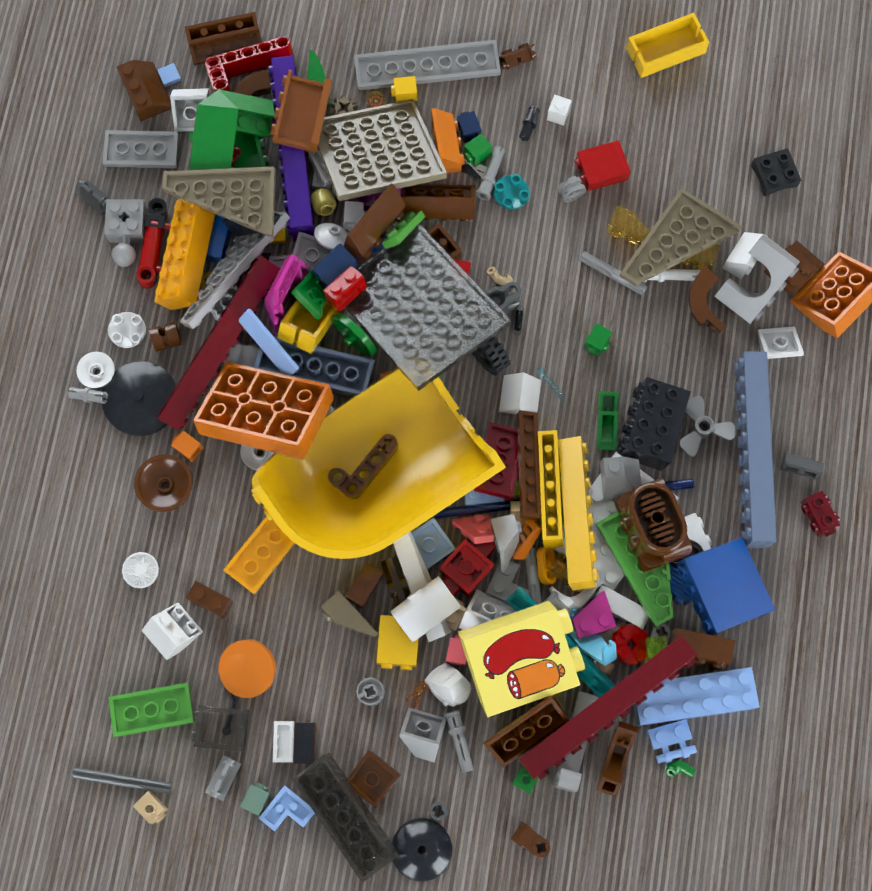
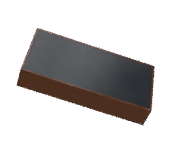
M295 723L294 764H315L316 723Z

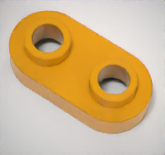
M541 546L536 554L538 577L544 585L553 584L557 579L555 552L553 548Z

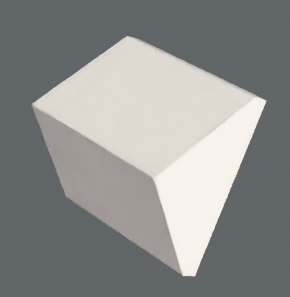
M524 372L504 375L499 412L517 415L519 410L537 412L541 380Z

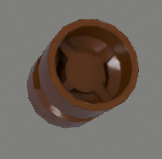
M176 322L165 324L164 328L157 326L149 329L156 352L167 349V346L176 347L182 345Z

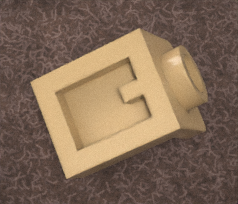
M458 599L456 601L461 607L446 618L449 628L455 632L467 609L464 607L465 603Z

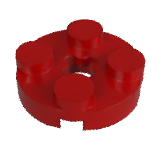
M633 624L619 627V630L614 632L611 639L616 643V653L619 658L617 660L626 665H633L644 661L647 657L648 649L647 632ZM630 640L632 642L631 649L630 646H627V642H630Z

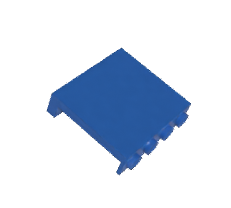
M743 537L684 558L676 563L678 574L685 583L686 592L692 599L694 610L699 615L702 628L707 635H714L775 610Z

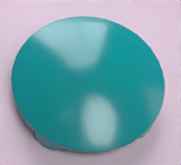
M513 174L500 178L495 183L493 194L496 202L501 207L515 210L527 203L530 190L520 175Z

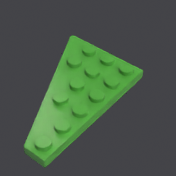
M616 512L595 525L656 628L673 618L670 564L643 573L634 550L631 551L628 546V535L626 532L623 533L619 523L621 519L619 513ZM652 516L654 522L661 523L659 516Z

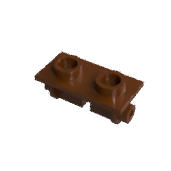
M525 43L519 45V49L512 52V49L501 52L502 56L499 59H503V62H501L502 68L508 70L519 65L517 58H520L522 64L534 60L537 55L535 50L532 51L531 48L535 45Z

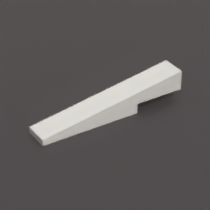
M410 531L393 544L410 592L413 593L415 590L423 588L432 579ZM444 619L425 634L428 642H431L449 634L451 631L446 619Z

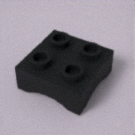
M788 148L754 158L751 166L759 179L764 196L783 189L797 187L801 182L800 175Z

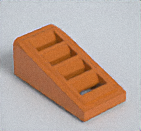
M527 519L521 526L522 532L519 533V543L512 556L514 559H526L542 530L535 520Z

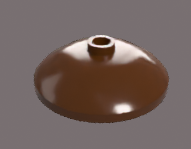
M167 454L156 455L146 460L137 470L134 479L135 493L140 502L147 508L157 512L172 511L183 505L189 498L193 487V477L188 466L178 457ZM165 483L169 484L167 489H163Z

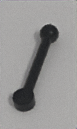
M232 695L233 701L226 727L222 730L224 735H229L231 732L229 727L236 702L239 700V697Z

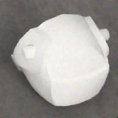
M446 663L435 668L425 679V683L428 684L434 696L445 707L447 705L454 707L464 703L471 693V683L457 669Z

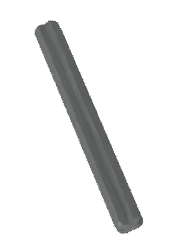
M77 767L72 771V778L165 794H170L172 784L168 782Z

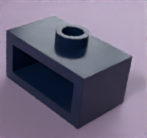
M340 243L310 272L327 287L350 266L354 267L353 263L356 259Z

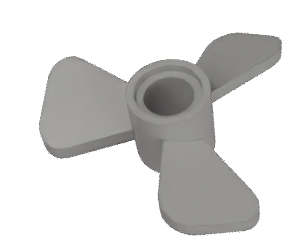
M701 396L688 400L685 414L695 423L692 427V433L679 441V447L689 457H694L697 454L701 439H706L711 433L729 441L734 439L735 425L732 422L714 424L710 417L704 415V400ZM699 424L706 425L708 431H702L699 428Z

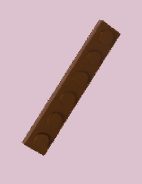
M519 410L517 413L520 518L539 521L541 519L538 413Z

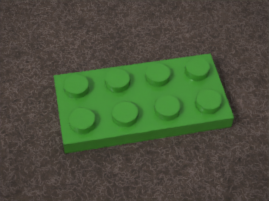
M188 682L108 697L113 737L195 723Z

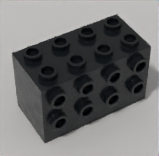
M646 377L643 382H639L638 387L635 386L632 394L634 402L630 404L627 415H629L628 422L624 423L622 433H624L623 440L620 439L617 446L619 454L622 457L639 459V464L660 471L670 465L691 391Z

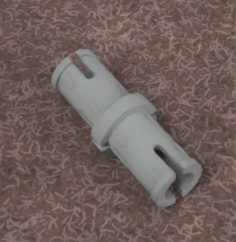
M70 387L69 390L74 393L68 392L70 399L83 400L86 403L92 401L105 404L107 400L103 398L108 399L107 392L95 391L91 388Z

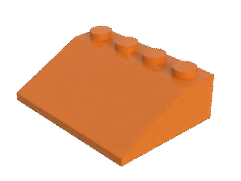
M838 252L790 302L821 330L838 338L872 303V268Z

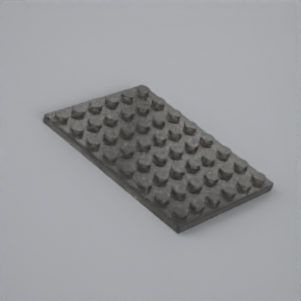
M420 224L400 244L387 249L382 248L367 261L355 267L364 276L367 288L345 307L418 391L511 325V320Z

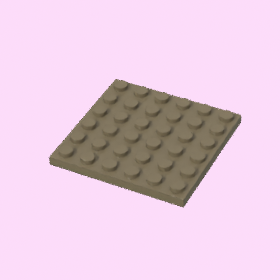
M413 99L324 117L318 150L338 201L384 192L391 183L395 185L396 189L447 178V171Z

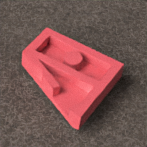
M489 514L452 519L453 528L461 529V534L468 537L474 544L494 541Z

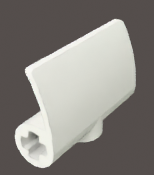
M438 576L423 588L415 590L404 602L390 612L410 640L414 642L461 606Z

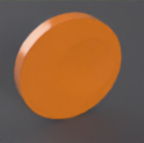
M252 639L237 641L229 645L220 657L218 669L221 682L235 696L241 698L256 697L268 690L275 679L276 663L274 656L259 641Z

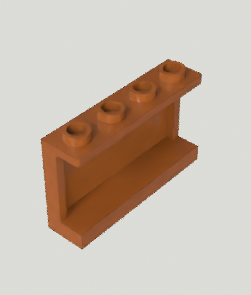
M288 70V75L283 76L281 85L285 87L284 92L280 91L278 102L281 105L280 108L276 107L274 115L277 123L272 124L270 135H274L272 143L313 153L317 152L332 79L325 78L324 83L293 76L292 70Z

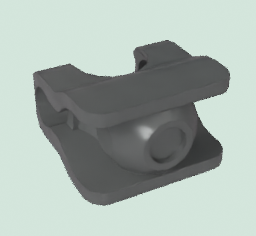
M508 282L501 287H492L482 293L481 305L485 308L487 314L492 316L493 324L499 323L508 313L518 308L522 291L518 283ZM509 288H515L517 290V293L511 291L507 292V290Z

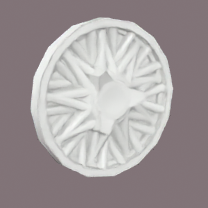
M145 552L130 555L125 560L122 568L123 578L127 584L140 589L153 584L159 573L158 562L152 555Z

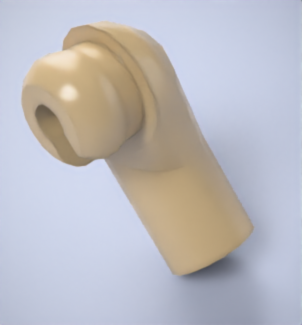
M495 267L488 268L487 273L494 283L503 286L508 282H513V278L510 275L505 274L502 277Z

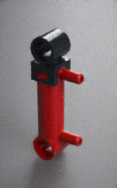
M153 198L149 201V214H146L144 240L139 268L136 272L139 285L145 289L153 288L156 285L157 273L160 274L162 266H158L163 235H165V230L170 231L171 224L166 223L168 216L167 205L161 198ZM155 208H162L160 212L154 211ZM146 274L151 275V278L148 280L142 279Z

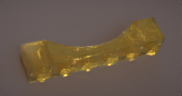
M617 205L607 232H610L615 237H623L630 243L641 245L650 230L643 225L635 212ZM716 244L681 263L694 265L699 270L706 266L711 270L721 246Z

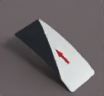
M464 159L465 164L462 165L461 172L479 179L485 175L486 166L479 164L474 167Z

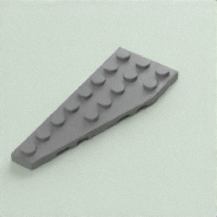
M274 211V213L280 215V218L274 225V237H268L261 233L234 237L233 241L235 244L233 247L227 248L225 251L227 256L218 262L205 282L207 287L205 290H200L197 294L199 297L198 301L190 305L180 322L185 327L194 329L201 324L202 318L214 309L216 302L226 295L230 286L239 280V276L250 268V263L262 254L264 247L271 243L277 232L286 226V222L290 219L286 212Z

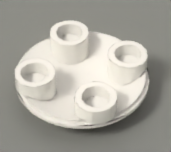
M132 312L113 315L108 326V335L111 341L121 348L137 346L142 342L146 334V326L140 315Z

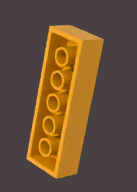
M182 199L177 200L174 206V215L171 221L170 233L167 238L166 251L163 256L162 269L159 274L160 278L154 302L170 310L190 307L191 304L197 302V294L200 288L215 213Z

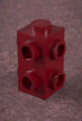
M823 491L815 493L800 502L803 514L808 516L810 527L814 533H817L818 537L823 534L828 537L836 533L835 529L840 526V518L836 512H833L830 506L831 501L826 494L824 495Z

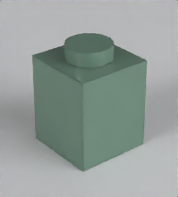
M258 782L256 786L251 784L240 807L261 816L271 795L267 791L269 787Z

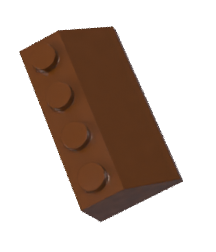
M392 183L347 234L343 247L356 259L355 262L359 265L363 260L367 261L371 257L373 248H378L382 244L384 235L392 231L395 227L393 226L396 221L399 223L405 215L403 211L406 205Z
M417 184L401 188V198L406 205L403 211L405 215L411 211L416 213L422 210L425 216L424 220H474L475 185Z
M551 695L483 743L502 767H505L570 720L553 695Z

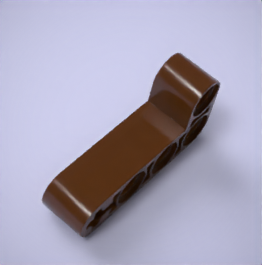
M391 434L381 437L351 476L341 468L331 469L328 473L330 483L348 498L358 499L398 449L396 438ZM392 441L393 446L386 448L385 442L390 443ZM376 455L382 457L381 462L378 464L372 462V458ZM363 470L370 472L369 477L366 479L360 478V473ZM340 473L343 475L341 481H333L335 474ZM351 485L358 487L357 492L354 494L348 493V488Z

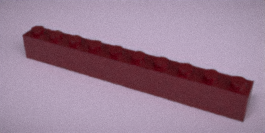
M263 256L256 258L157 415L158 419L176 430H179L180 427L182 429L185 427L189 420L186 417L190 411H195L199 404L197 402L200 395H205L209 388L208 382L210 379H215L219 372L217 368L220 363H225L229 357L227 352L230 347L234 348L240 339L237 336L241 330L245 331L244 327L239 323V318L248 309H251L256 314L260 307L258 305L261 298H266L270 290L268 287L271 282H274L280 270L278 266Z
M681 635L519 760L533 779L539 778L542 780L550 774L548 770L555 765L558 768L566 762L565 757L567 755L578 753L582 749L581 745L584 742L588 741L590 743L599 736L597 732L603 728L606 731L615 724L613 720L618 716L621 718L625 717L631 712L630 707L634 704L639 706L648 699L646 697L647 694L651 691L655 694L662 689L664 681L668 678L672 681L680 675V669L684 666L688 669L696 663V652Z

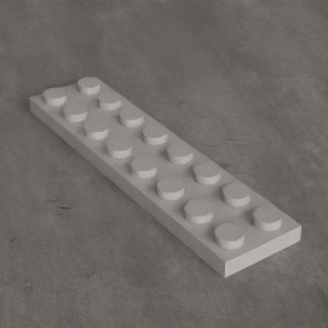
M496 40L354 55L358 91L388 88L394 85L393 78L415 76L416 84L501 75Z

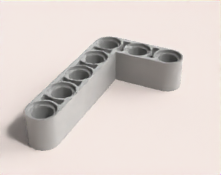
M578 691L571 719L595 702L598 696ZM587 741L581 745L582 749L575 755L570 753L565 757L566 762L557 769L553 787L572 793L578 791L582 776L579 771Z

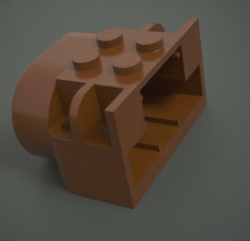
M662 478L635 487L631 491L623 493L620 498L613 500L621 519L619 522L623 533H627L629 538L627 540L628 546L631 551L634 550L643 573L685 558L692 552L685 518L675 495L666 486ZM652 516H659L661 523L654 522Z

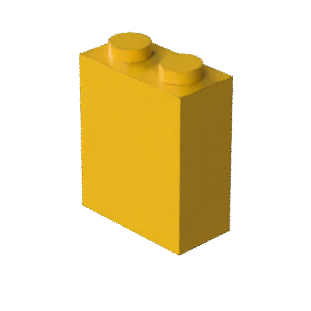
M380 615L376 663L381 665L382 669H392L393 666H401L400 670L411 671L412 667L417 668L419 638L412 642L393 616Z

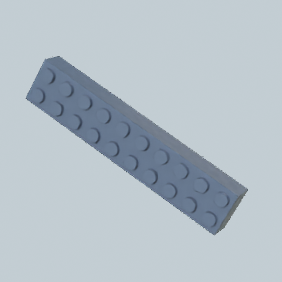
M744 351L741 357L738 358L737 363L734 364V375H737L735 393H738L735 409L739 411L736 428L740 434V437L737 438V448H740L738 467H741V474H739L738 480L739 486H742L739 502L743 504L740 522L744 526L741 538L743 537L747 548H769L776 542L768 358L767 352Z

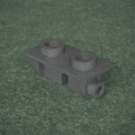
M78 181V190L75 194L103 215L106 211V199L111 198L90 181Z

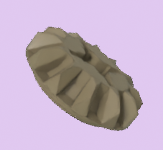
M341 95L340 98H335L332 104H330L331 116L347 113V111H341L340 105L343 107L348 106V112L359 110L356 100L351 99L350 96L343 97Z

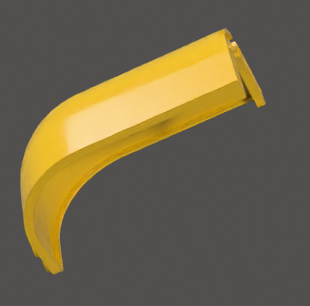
M420 353L326 415L303 460L274 453L254 474L252 478L253 489L251 491L256 502L264 505L262 507L267 518L270 521L274 520L283 533L294 543L320 556L351 559L367 556L386 548L506 468L497 452L480 435L477 436L467 418H464L462 414H458L457 410L459 407L426 356ZM386 434L393 435L398 443L396 453L358 499L348 498L330 483L328 473L331 469L341 468L351 476L381 437ZM392 441L390 443L385 442L386 448L393 446ZM380 455L372 458V462L375 464L380 463L382 460ZM363 470L360 473V478H368L370 472ZM340 473L335 474L333 481H341L343 475ZM351 485L348 488V493H356L358 487Z

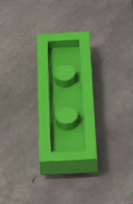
M422 210L416 213L413 211L407 213L404 216L405 219L395 225L396 228L386 234L387 238L382 242L385 249L400 244L425 218Z

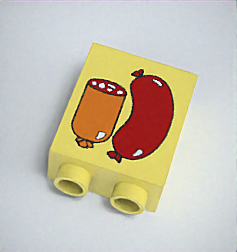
M549 601L458 631L481 706L487 717L580 685L576 672L584 670L585 665L579 648L576 646L569 649L565 634L573 632V626L566 609L557 611Z

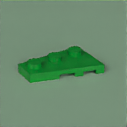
M309 272L291 293L317 321L322 317V308L326 303L323 290L326 287Z

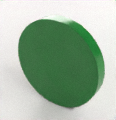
M339 312L332 317L334 326L345 338L344 342L348 346L352 345L367 357H372L377 352L371 339L350 318Z

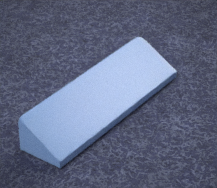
M248 309L239 318V323L282 374L289 376L295 374L299 369L298 365L253 311Z

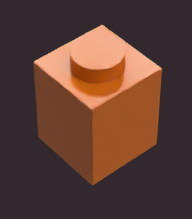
M185 431L176 434L171 444L176 452L191 463L204 449L201 443Z

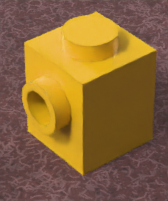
M415 76L393 78L394 85L391 86L392 97L395 96L396 103L412 99L418 101Z

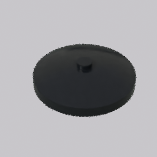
M143 361L126 364L115 371L112 380L103 388V391L108 394V399L103 398L107 400L105 404H102L104 414L109 422L122 433L131 436L154 434L168 425L158 419L157 415L173 392L176 384L171 375L159 365Z

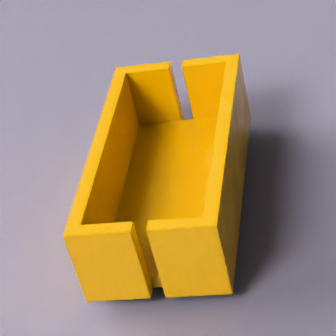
M695 13L628 38L626 49L632 61H635L634 65L641 78L706 53L709 40L703 29L700 30L701 25Z
M296 300L282 319L277 338L291 345L296 343V347L312 354L332 325V317L338 311L326 301L322 308L323 315L317 321Z

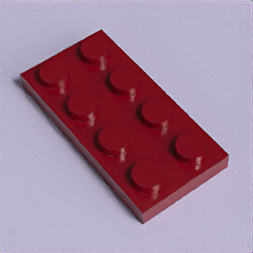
M489 422L485 442L497 452L506 468L477 486L474 491L512 501L519 471L517 429Z

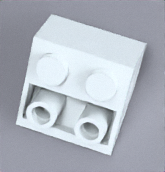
M744 232L726 260L723 269L740 279L745 274L749 275L758 260L748 252L763 234Z
M179 603L151 617L142 629V632L166 660L180 653L203 632Z

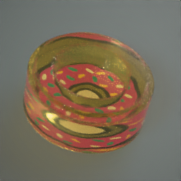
M379 91L369 93L367 96L369 108L385 105L383 93Z

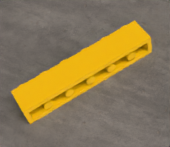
M557 430L538 431L544 548L564 547L559 438Z

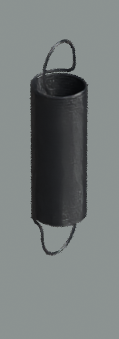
M516 309L514 330L516 331L522 329V310Z

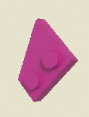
M605 591L598 594L572 619L577 639L616 628Z

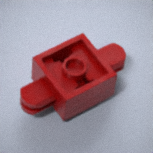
M464 539L439 567V573L445 577L443 583L454 597L459 591L469 597L494 569L495 564L488 558L495 551V541L479 543L473 546Z

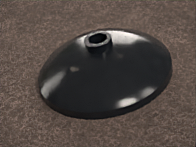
M417 818L406 822L398 829L392 840L391 855L396 868L402 875L414 881H429L440 876L448 867L452 857V843L447 831L439 823L431 819ZM419 846L425 847L426 851L424 854L418 853Z

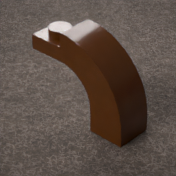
M267 70L255 72L244 78L238 84L234 93L253 97L271 94V84Z
M705 266L691 285L689 307L693 318L700 326L706 321L708 323L707 327L712 332L716 333L717 331L720 334L727 326L707 306V294L719 278Z
M619 721L606 752L597 791L617 796L622 784L627 759L638 734L639 727Z

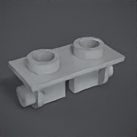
M223 755L205 793L224 801L241 763Z

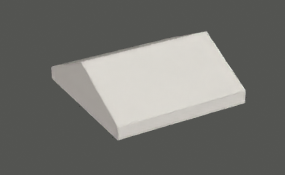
M795 326L760 329L757 331L760 352H767L768 359L804 355Z

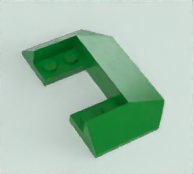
M218 89L197 104L189 170L233 168L231 163L235 133L241 132L269 137L271 118L275 115L273 101Z

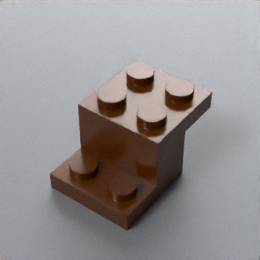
M797 240L785 249V251L800 261L796 266L799 268L797 273L792 278L788 276L785 280L787 285L784 287V290L792 297L825 265ZM766 268L764 273L771 278L770 272Z

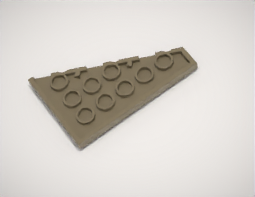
M275 167L163 171L162 189L164 192L268 237H274Z
M681 188L624 267L620 277L637 286L739 233L743 226Z

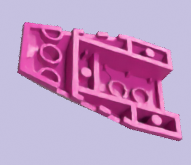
M293 254L288 256L283 262L265 298L264 306L276 337L278 336L280 323L285 317L283 308L291 291L311 271L307 264L303 263Z

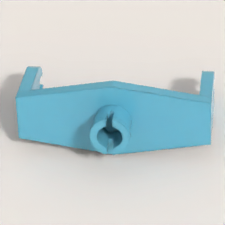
M575 608L571 609L572 613H568L571 622L579 614ZM574 626L573 632L568 633L582 652L604 666L617 659L616 643L609 640L608 645L598 634L577 639Z

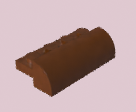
M255 12L185 26L194 66L204 64L210 57L262 43Z

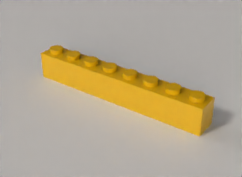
M581 436L559 439L568 584L573 591L596 588V580H599V574L594 564L597 561L596 550H593V543H596V537L591 526L594 525L593 513H590L593 501L592 496L589 495L591 480L587 476V472L590 471L589 461L586 460V454L589 453L587 442L584 443Z

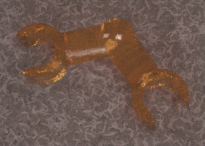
M420 681L414 692L406 698V702L410 697H414L416 699L414 707H416L424 690L431 691L428 684Z

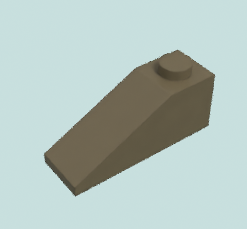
M339 591L321 606L323 610L321 614L328 622L332 620L337 625L377 639L379 637L374 628Z

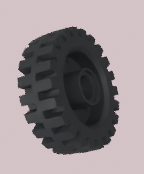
M475 321L461 332L462 339L467 348L472 352L471 354L492 375L497 376L510 365L507 352L498 342L499 340L493 336V333L489 332L488 328L484 327L482 323Z

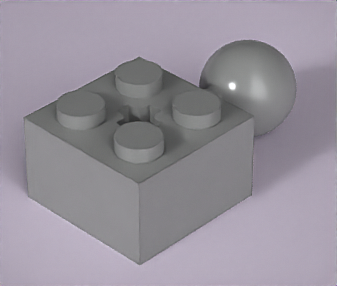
M106 199L104 234L109 242L119 243L112 250V259L118 266L128 267L134 263L136 252L130 243H143L146 214L148 213L144 199Z

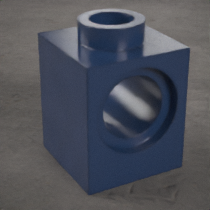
M474 111L463 112L457 116L459 132L464 143L470 142L481 134L482 129Z

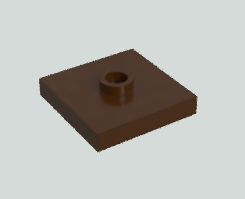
M368 750L345 783L377 808L401 774L373 751Z

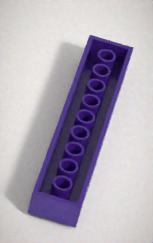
M293 56L271 58L272 65L269 66V72L272 81L271 90L275 111L276 107L280 108L281 105L278 102L280 91L284 92L285 88L281 86L283 76L288 75V70H292V75L297 76ZM278 144V154L281 163L280 172L283 181L282 190L285 198L284 207L290 217L286 225L288 234L292 235L295 242L299 232L314 236L315 230L305 150Z

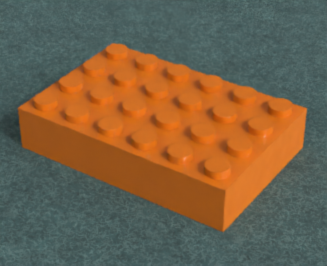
M226 362L193 422L200 435L303 460L334 397L329 384Z

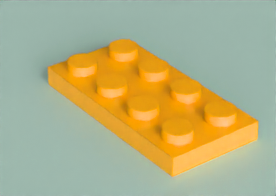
M266 516L223 571L255 595L295 543L283 533L274 520L270 521Z

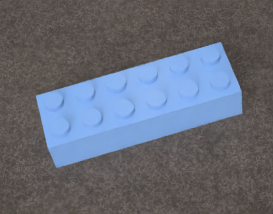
M752 667L675 678L672 681L667 679L662 683L664 685L662 689L655 694L653 691L647 694L646 697L648 699L641 705H633L637 726L752 710L760 707Z

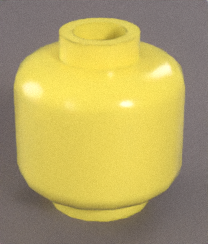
M319 188L312 193L310 199L315 213L322 216L332 214L336 208V200L332 192L327 188Z

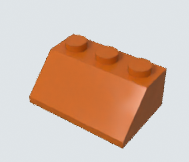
M432 108L431 126L435 148L447 174L461 172L462 165L465 162L463 153L460 154L459 148H462L461 138L457 137L456 134L459 131L458 121H454L453 114Z

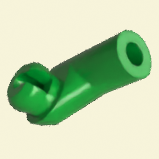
M682 760L670 762L665 767L666 774L670 777L684 773L691 778L696 771L695 768Z

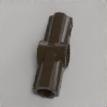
M390 557L381 561V565L387 580L386 584L390 596L394 600L395 607H397L410 595V590L406 578L402 574L397 557Z

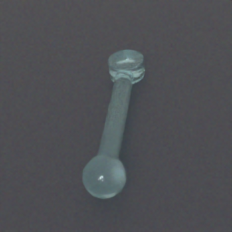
M539 368L537 370V374L539 376H543V378L557 392L558 397L560 399H564L565 393L561 392L555 386V384L545 374V370L543 368Z

